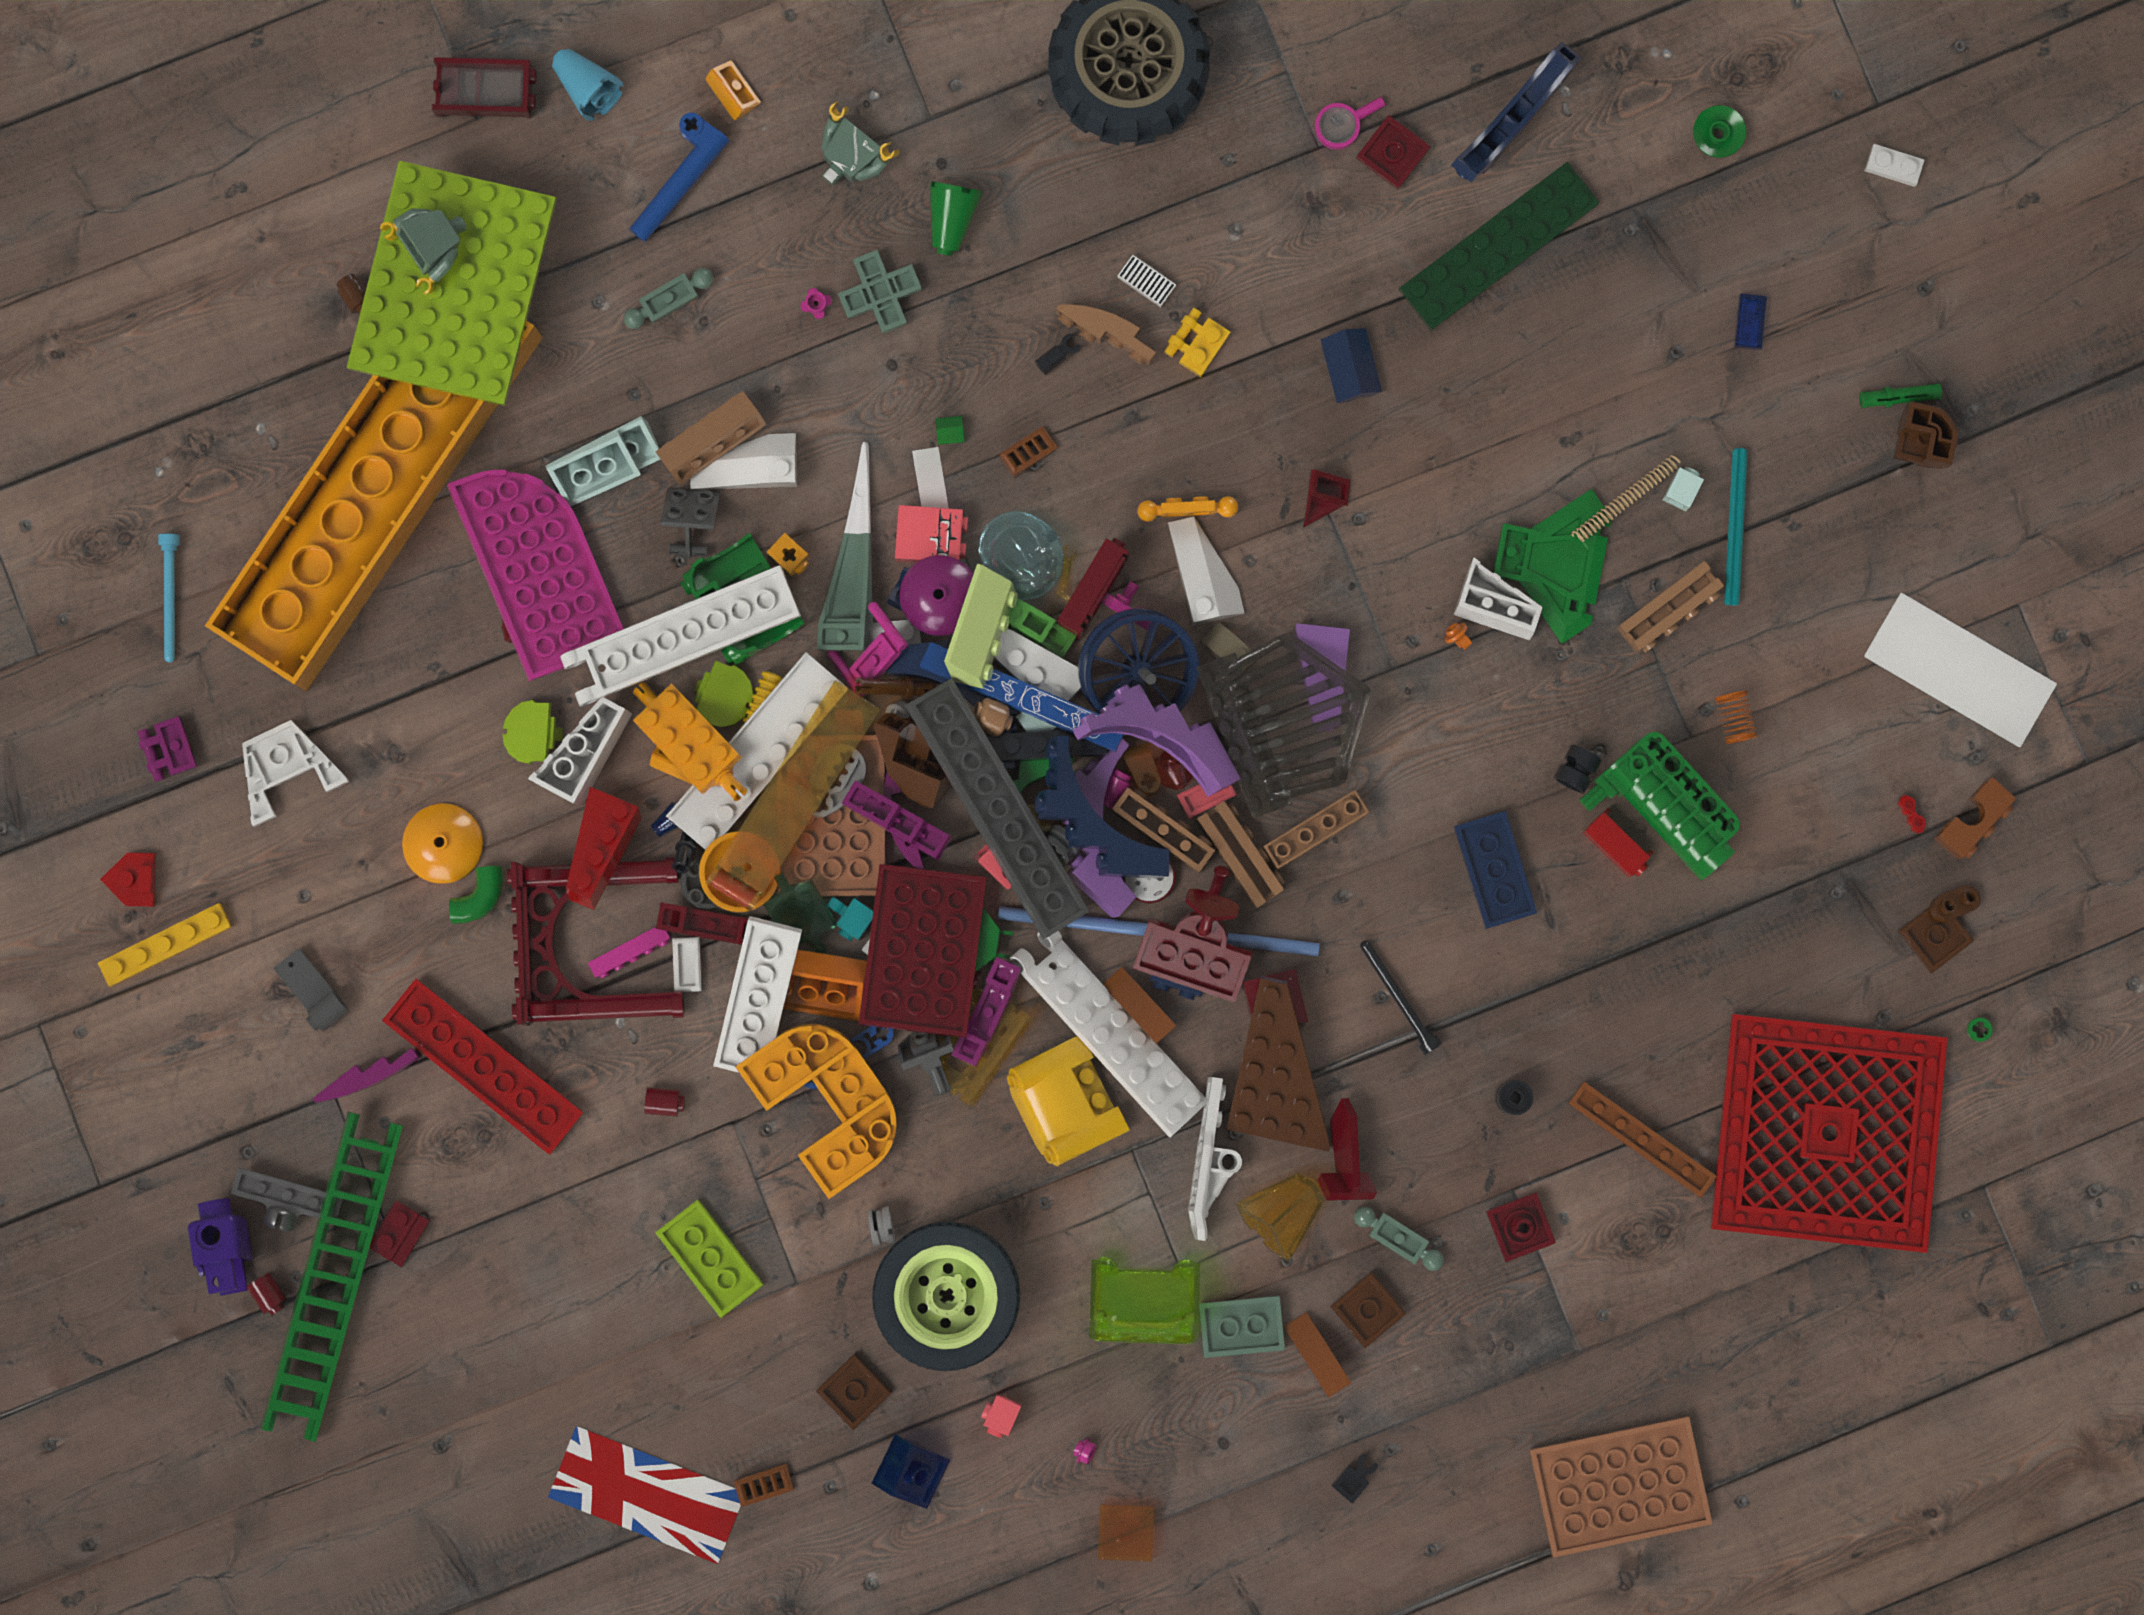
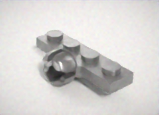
M238 1168L231 1190L233 1195L265 1204L266 1212L263 1222L269 1228H276L280 1214H282L283 1218L279 1230L284 1232H290L295 1229L297 1219L301 1214L318 1218L326 1192L243 1168ZM337 1198L332 1214L333 1217L338 1218L344 1199Z

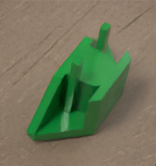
M984 908L982 911L975 972L991 960L995 961L996 957L1010 959V955L997 953L1000 934L1013 936V931L1000 930L1001 927L994 923Z

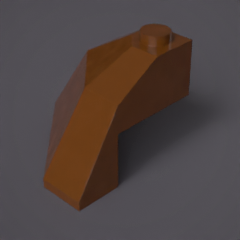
M885 713L875 723L874 728L888 775L909 799L916 801L922 807L933 809L943 799L951 783L912 716L910 715V718H901L896 713Z

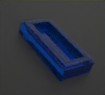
M1740 293L1734 341L1735 348L1762 349L1767 296Z

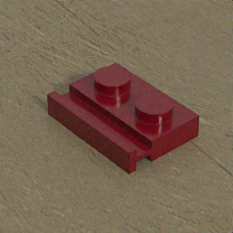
M395 1201L371 1240L369 1249L397 1264V1266L403 1267L430 1220L401 1202Z

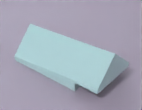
M640 416L546 465V469L561 496L571 507L640 476L639 469L661 459L656 453L659 446L649 423Z

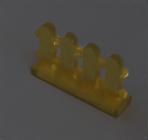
M975 989L972 991L971 1002L977 1005L983 990ZM1013 1004L1006 1008L984 1055L989 1048L993 1051L987 1059L983 1055L976 1067L961 1060L968 1065L961 1074L946 1064L952 1056V1052L941 1056L944 1063L942 1067L949 1085L952 1087L950 1093L954 1096L961 1093L962 1095L959 1099L970 1107L975 1105L1034 1020L1022 1010L1016 1014L1017 1007ZM974 1010L972 1011L971 1014H969V1021H970V1018H971V1016H972ZM1005 1026L1008 1027L1003 1036L999 1035ZM951 1036L953 1048H955L959 1037ZM975 1070V1071H977V1074L975 1075V1077H974L973 1080L971 1081V1080H969L968 1078L971 1076V1074H972L973 1071Z

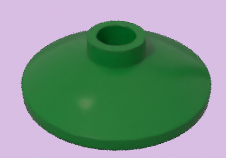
M1716 105L1705 109L1699 114L1693 126V138L1697 147L1704 154L1714 158H1725L1735 154L1742 147L1746 138V125L1737 111L1728 106ZM1720 130L1723 136L1716 138L1713 132Z

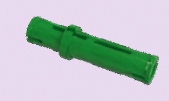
M1939 383L1894 389L1888 386L1883 387L1882 390L1861 391L1859 393V403L1862 409L1876 406L1891 408L1894 404L1909 403L1910 401L1921 402L1942 399V388Z

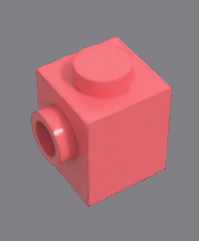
M997 1394L993 1404L987 1402L981 1418L986 1419L983 1425L988 1427L986 1432L998 1438H1002L1003 1434L1009 1436L1022 1404Z

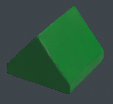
M962 416L935 418L938 445L965 443Z

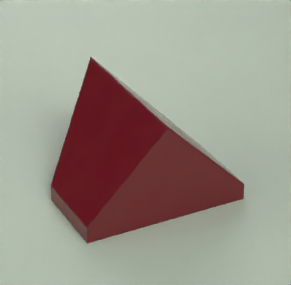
M1316 469L1311 470L1303 528L1343 506H1348L1351 480Z

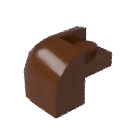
M1910 401L1904 408L1899 422L1893 459L1916 463L1917 466L1926 468H1948L1953 463L1958 439V428L1956 429L1953 420L1945 413L1946 411L1938 407Z

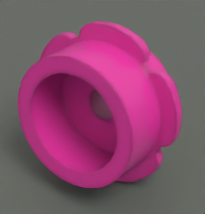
M1089 1438L1085 1439L1084 1442L1080 1440L1075 1447L1074 1456L1077 1457L1076 1461L1079 1464L1083 1462L1088 1465L1095 1454L1097 1445L1092 1443Z

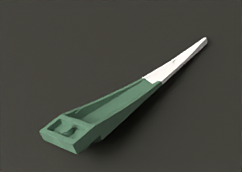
M863 442L846 527L832 581L818 623L817 650L865 651L869 647L870 626L873 625V616L868 609V605L872 602L869 445L867 442Z

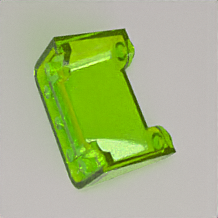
M1101 1257L1097 1260L1092 1259L1089 1337L1092 1340L1156 1344H1192L1197 1341L1199 1330L1200 1263H1194L1191 1260H1181L1173 1266L1172 1271L1118 1269V1264L1111 1258Z

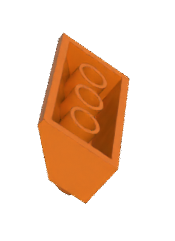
M797 950L783 1009L859 1022L867 961Z

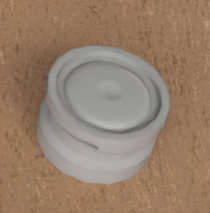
M882 1207L878 1211L875 1208L868 1209L873 1246H880L881 1242L895 1243L890 1207Z

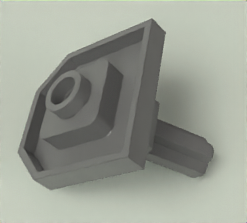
M920 1032L908 1035L898 1045L900 1063L903 1070L921 1064L924 1071H927L936 1094L950 1089L942 1067L944 1063L941 1056L954 1051L951 1036Z

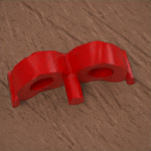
M1900 796L1897 805L1901 808V813L1907 816L1906 823L1911 827V831L1917 834L1924 832L1926 827L1925 818L1916 813V801L1910 796Z

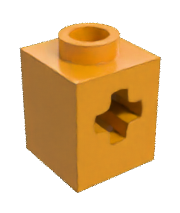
M786 533L767 551L768 556L791 577L795 573L800 575L809 565L807 562L810 558L808 553ZM795 551L794 556L796 560L785 562L786 557L784 554L786 552L792 554Z

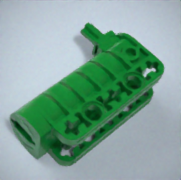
M1650 732L1639 739L1593 781L1595 786L1579 800L1582 806L1590 812L1606 797L1610 800L1615 795L1619 798L1624 796L1700 881L1708 877L1735 853L1727 841L1739 830L1740 822L1738 817L1661 733ZM1650 742L1654 744L1651 751L1648 749ZM1661 751L1664 754V756H1662L1659 759H1656V757L1660 755ZM1665 760L1672 763L1673 772H1669L1665 768ZM1681 773L1682 776L1678 777L1679 780L1677 782L1674 777ZM1686 782L1690 784L1688 790L1684 788ZM1696 791H1697V792L1700 794V796H1698V797H1696L1695 799H1693L1692 797L1695 796V795H1697V794H1696ZM1702 800L1709 804V812H1705L1702 809ZM1718 814V816L1714 817L1715 821H1713L1711 817ZM1722 822L1726 824L1724 831L1720 828L1723 825Z

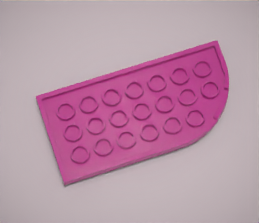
M506 470L483 471L448 483V490L529 682L565 669L560 658L562 654L623 630L621 621L578 519L561 494H557L553 489L544 484V481L526 473L508 472Z

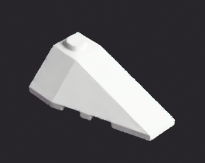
M796 433L768 434L737 445L690 478L691 490L797 487Z
M1195 517L1168 522L1192 626L1245 614L1237 584Z

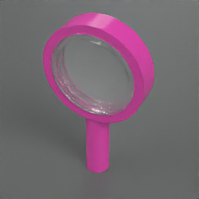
M1379 97L1355 111L1350 106L1342 103L1327 105L1319 112L1315 121L1317 139L1325 147L1333 150L1349 147L1358 137L1360 120L1384 107L1383 99Z

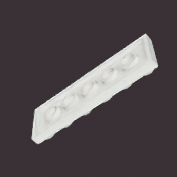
M749 916L713 1066L738 1072L735 1067L737 1064L776 1038L802 929Z

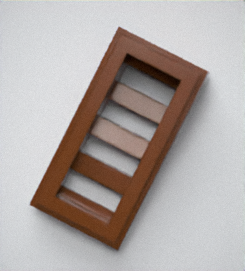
M1042 426L1001 452L999 457L1012 476L1016 478L1057 450L1058 447ZM1041 436L1048 446L1047 449L1044 450L1036 439L1037 437ZM1030 442L1033 443L1039 452L1036 456L1027 445ZM1024 448L1031 459L1026 461L1019 450ZM1012 454H1015L1021 462L1020 466L1017 467L1010 457Z
M786 1464L734 1480L741 1507L794 1490ZM780 1472L784 1487L779 1488L775 1473ZM766 1476H770L773 1491H768L765 1481ZM759 1479L763 1494L758 1495L754 1480ZM745 1483H749L753 1496L751 1498H747L744 1488Z

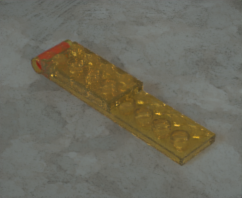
M836 680L833 682L706 880V884L747 910H753L880 711L878 707ZM750 864L751 870L747 872L743 869V866Z

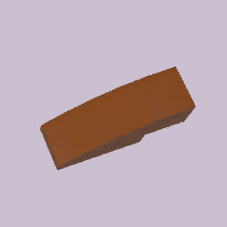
M1122 967L1103 983L1113 998L1155 1044L1176 1027L1173 1021Z
M1306 1312L1283 1326L1328 1398L1351 1384Z

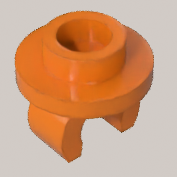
M1457 622L1450 625L1445 631L1444 641L1447 644L1455 642L1459 648L1462 647L1465 650L1472 644L1471 640L1464 634L1468 626L1465 623L1458 624Z

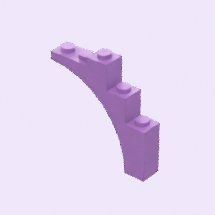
M1127 684L1114 691L1115 697L1107 702L1108 706L1099 711L1100 715L1095 716L1093 712L1079 720L1081 725L1073 730L1077 740L1095 734L1116 733L1131 735L1149 741L1167 751L1182 763L1198 781L1207 797L1241 779L1210 722L1201 727L1198 723L1188 727L1175 703L1166 708L1163 704L1153 708L1140 684L1132 688Z
M1122 739L1116 752L1107 749V755L1100 756L1097 760L1094 758L1090 760L1082 769L1085 773L1080 769L1074 771L1082 793L1102 819L1104 797L1109 778L1117 761L1129 746L1124 739ZM1069 821L1063 822V824L1065 825V829L1066 826L1069 824ZM1080 848V852L1083 855L1078 854L1069 863L1071 868L1067 872L1068 876L1111 918L1120 916L1136 898L1135 894L1123 882L1121 877L1099 876V869L1096 868V856L1099 853V849Z

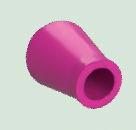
M1114 767L1108 781L1104 806L1111 809L1115 806L1125 790L1131 786V775Z

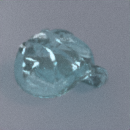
M1021 511L1006 512L992 519L981 533L979 555L982 565L1010 580L1018 594L1017 598L1020 600L1038 598L1055 585L1062 571L1063 548L1056 532L1042 519Z

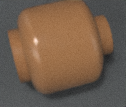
M985 698L981 702L978 701L972 712L983 732L995 737L1001 735L1004 730L1008 731L1013 721V715L1009 714V706L991 698Z

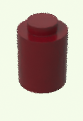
M647 1087L644 1107L645 1114L678 1117V1113L684 1111L685 1096L680 1095V1090Z
M270 1272L246 1287L263 1314L269 1312L273 1316L285 1308L283 1303L287 1299Z

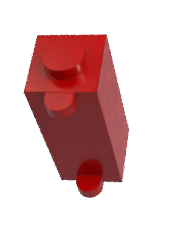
M1607 807L1582 833L1628 878L1634 874L1638 877L1649 866L1646 861L1654 852L1651 849L1645 852L1608 816L1611 810Z

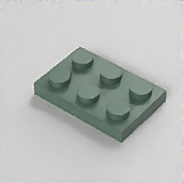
M1280 1296L1199 1303L1204 1358L1285 1350Z

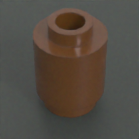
M352 273L344 276L337 282V292L350 312L360 315L366 286L360 277H356Z

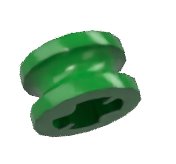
M1974 1018L1967 1026L1968 1036L1977 1042L1988 1040L1993 1032L1991 1023L1984 1018ZM1977 1022H1982V1027L1987 1028L1986 1034L1982 1033L1981 1038L1977 1037V1033L1972 1031L1973 1025L1978 1026Z

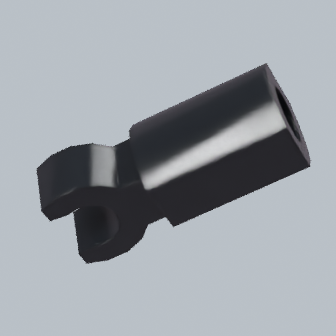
M1071 333L1063 337L1061 345H1055L1035 360V364L1044 375H1047L1064 362L1067 355H1075L1080 351L1081 346L1079 344L1074 348L1067 347V342L1072 339Z

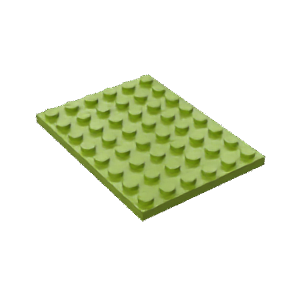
M399 160L383 223L390 222L393 224L395 218L411 208L428 209L431 211L441 210L448 221L460 216L466 224V231L458 234L460 238V244L457 248L458 256L451 269L439 282H434L435 289L433 293L425 295L423 293L429 288L428 282H424L420 287L416 286V282L420 278H428V273L423 275L399 237L393 241L384 238L390 234L391 228L386 231L381 230L347 368L357 372L505 406L557 198Z

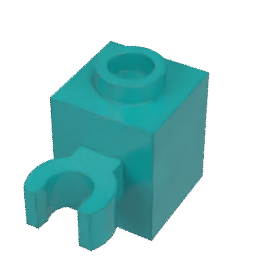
M834 897L827 904L829 908L842 916L836 924L841 928L838 933L851 942L854 938L860 941L872 924L873 911L855 898L848 907Z

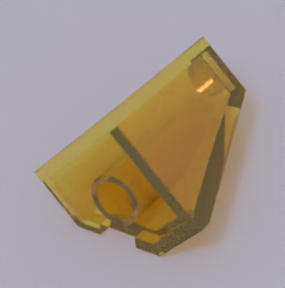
M1297 1173L1239 1201L1236 1206L1243 1222L1250 1230L1255 1229L1259 1236L1264 1239L1262 1243L1271 1252L1289 1261L1321 1208L1324 1199L1320 1192L1321 1188L1314 1178H1307Z

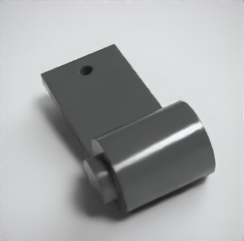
M300 948L273 968L307 1009L309 1016L306 1020L315 1031L320 1028L324 1032L349 1012L342 999Z

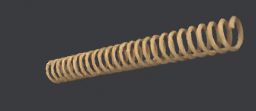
M1670 455L1669 459L1666 458L1665 462L1662 461L1661 465H1657V468L1649 471V474L1642 477L1641 481L1638 480L1637 484H1633V487H1629V490H1625V493H1621V496L1613 499L1612 503L1610 502L1608 506H1605L1604 509H1601L1600 512L1589 518L1588 522L1585 521L1584 525H1580V528L1572 531V537L1575 533L1580 541L1585 542L1583 536L1589 539L1588 534L1593 536L1592 531L1597 533V529H1601L1600 524L1605 526L1604 521L1609 523L1608 518L1613 520V516L1617 517V513L1621 514L1620 508L1625 511V506L1629 507V503L1633 504V500L1637 501V497H1642L1641 493L1645 495V490L1649 492V487L1654 488L1653 484L1658 485V482H1662L1661 477L1666 479L1665 474L1670 476L1669 471L1674 473V469L1677 470L1678 466L1671 458H1674L1678 463H1681V461L1676 456Z

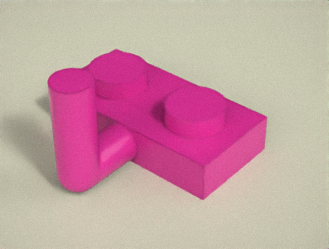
M1130 581L1122 595L1117 593L1116 597L1106 593L1101 602L1115 612L1132 609L1129 606L1130 600L1139 586ZM1137 621L1134 623L1148 630L1151 621Z

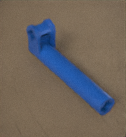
M696 113L683 115L679 123L682 136L693 144L694 148L629 228L633 234L644 242L648 240L730 142L721 131L711 126ZM696 122L697 130L691 129L688 132L686 124Z

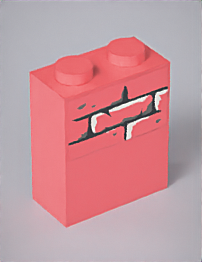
M899 505L895 550L896 562L917 563L924 558L935 555L950 556L958 560L965 559L966 543L961 542L962 533H967L968 517H963V509Z

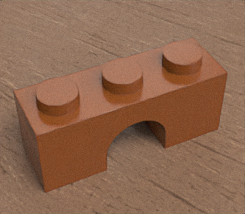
M1993 777L1986 779L1969 798L1978 808L1979 818L1974 825H1967L1958 817L1951 818L1933 838L1957 860L1964 858V856L1967 859L1972 856L1978 849L1976 843L1983 836L1986 839L1996 829L1994 823L1999 817L2004 819L2014 809L2011 804L2016 798Z

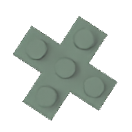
M878 250L853 259L862 284L838 293L848 320L873 310L882 334L907 325L898 300L922 291L912 264L887 274Z

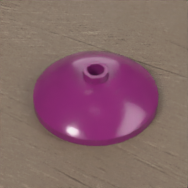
M935 555L918 561L908 570L901 583L900 604L904 615L914 627L924 633L935 636L953 634L974 573L966 564L950 556ZM938 589L944 592V596L941 599H935L934 592Z

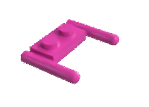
M871 602L868 605V609L884 629V632L877 636L857 661L849 668L837 651H828L827 653L828 658L858 698L863 697L865 694H857L855 692V685L861 686V683H855L858 677L879 679L902 653L901 651L908 646V643L877 602Z

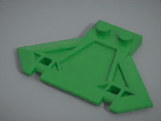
M1592 489L1531 529L1505 523L1501 526L1493 573L1495 572L1502 579L1520 582L1529 597L1542 606L1541 615L1561 644L1590 626L1593 620V615L1585 614L1587 604H1596L1608 538L1600 536L1601 529H1597V533L1592 531L1593 536L1588 534L1589 539L1583 536L1585 542L1580 541L1575 533L1572 537V531H1576V528H1580V525H1584L1585 521L1588 522L1589 518H1592L1593 515L1604 509V506ZM1608 518L1609 523H1606V522L1604 521L1605 526H1603V527H1609V528H1610L1611 520H1610L1609 518ZM1571 601L1577 602L1575 611L1569 610Z

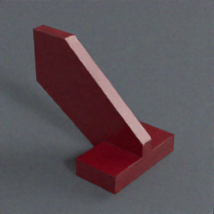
M1341 1098L1330 1119L1336 1173H1321L1317 1182L1327 1201L1372 1200L1375 1198L1377 1190L1368 1172H1360L1357 1114L1349 1098Z

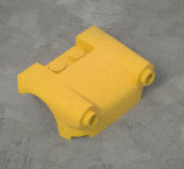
M1078 1036L1010 1068L1009 1075L1007 1076L1014 1103L1036 1147L1044 1155L1046 1161L1050 1164L1053 1163L1055 1166H1060L1130 1131L1119 1107L1114 1108L1090 1060L1094 1058L1091 1050Z

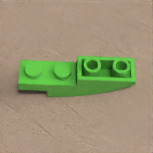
M1017 598L1015 607L1010 608L1008 614V628L1019 633L1060 658H1064L1076 638L1075 635L1061 628L1055 623V619Z

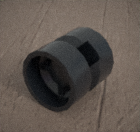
M1571 744L1564 757L1566 763L1560 764L1553 778L1567 788L1584 794L1591 782L1589 775L1596 773L1602 760L1593 753Z
M1520 1080L1506 1081L1497 1088L1495 1103L1502 1113L1521 1115L1531 1108L1533 1092L1525 1082Z

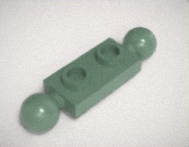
M699 268L693 273L690 280L683 273L638 299L642 308L628 309L624 314L625 325L630 329H638L644 324L647 317L654 324L699 298L695 289L709 288L714 280L712 272L707 268Z
M1361 1206L1355 1211L1354 1221L1358 1226L1363 1228L1370 1226L1373 1228L1369 1236L1413 1264H1416L1420 1258L1423 1260L1425 1268L1430 1271H1437L1443 1266L1444 1257L1440 1251L1435 1249L1426 1250L1425 1248L1429 1243L1428 1240L1390 1216L1382 1213L1380 1218L1377 1219L1374 1211L1368 1206Z

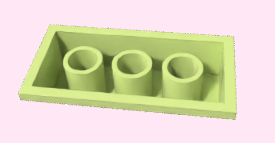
M980 564L976 566L944 662L954 682L984 689L986 680L989 681L992 677V662L994 656H998L1000 653V638L1002 632H1006L1008 629V614L1010 608L1015 607L1018 594L1010 580Z

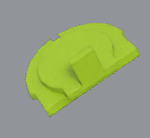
M714 661L710 673L705 671L702 680H697L693 690L696 693L694 702L698 703L696 709L711 725L719 727L734 725L746 716V711L750 710L746 708V704L753 700L752 685L746 674L735 665L728 666L718 661Z
M535 700L521 702L506 717L503 729H507V734H502L503 743L509 755L517 761L527 764L543 762L548 757L549 749H554L555 741L562 742L563 728L556 727V717H551L552 703H537Z

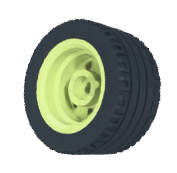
M960 1222L931 1223L904 1235L889 1249L882 1259L876 1272L872 1289L874 1317L887 1343L909 1362L935 1371L966 1369L990 1357L1003 1345L1011 1333L1020 1306L1019 1278L1008 1253L998 1241L985 1231ZM946 1263L953 1265V1271L950 1274L943 1271V1266ZM921 1276H927L929 1278V1284L927 1286H921L919 1284V1278ZM968 1278H974L976 1280V1286L974 1288H968L966 1286V1280ZM948 1288L954 1291L952 1295L955 1296L954 1300L948 1299L946 1302H943L941 1300L943 1295L940 1294V1291H946ZM920 1303L927 1305L928 1310L926 1313L918 1311L917 1307ZM968 1305L975 1308V1313L971 1316L966 1315L964 1312L965 1307ZM948 1318L951 1321L950 1327L943 1328L940 1325L941 1319Z

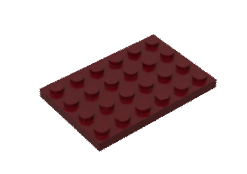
M884 864L879 865L859 1025L960 1038L967 1037L987 877Z

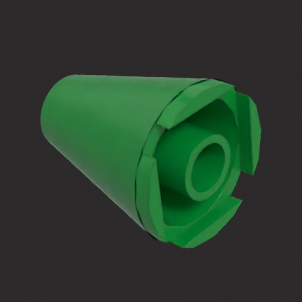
M930 182L932 247L937 248L936 253L952 256L953 251H959L983 191L945 183Z

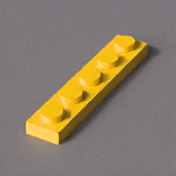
M218 903L98 962V965L108 986L113 987L232 928L221 903Z

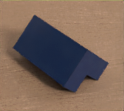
M1366 328L1344 329L1320 339L1337 403H1347L1360 397H1371L1382 392Z

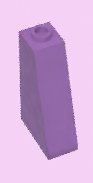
M1297 623L1295 626V637L1311 724L1317 725L1318 730L1333 731V727H1339L1350 629Z

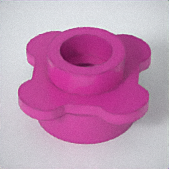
M811 288L808 290L805 301L801 303V310L812 313L816 319H822L825 316L824 311L827 306L831 305L832 299L829 295L824 296L821 292H818L816 288ZM815 301L819 302L818 306L814 305Z

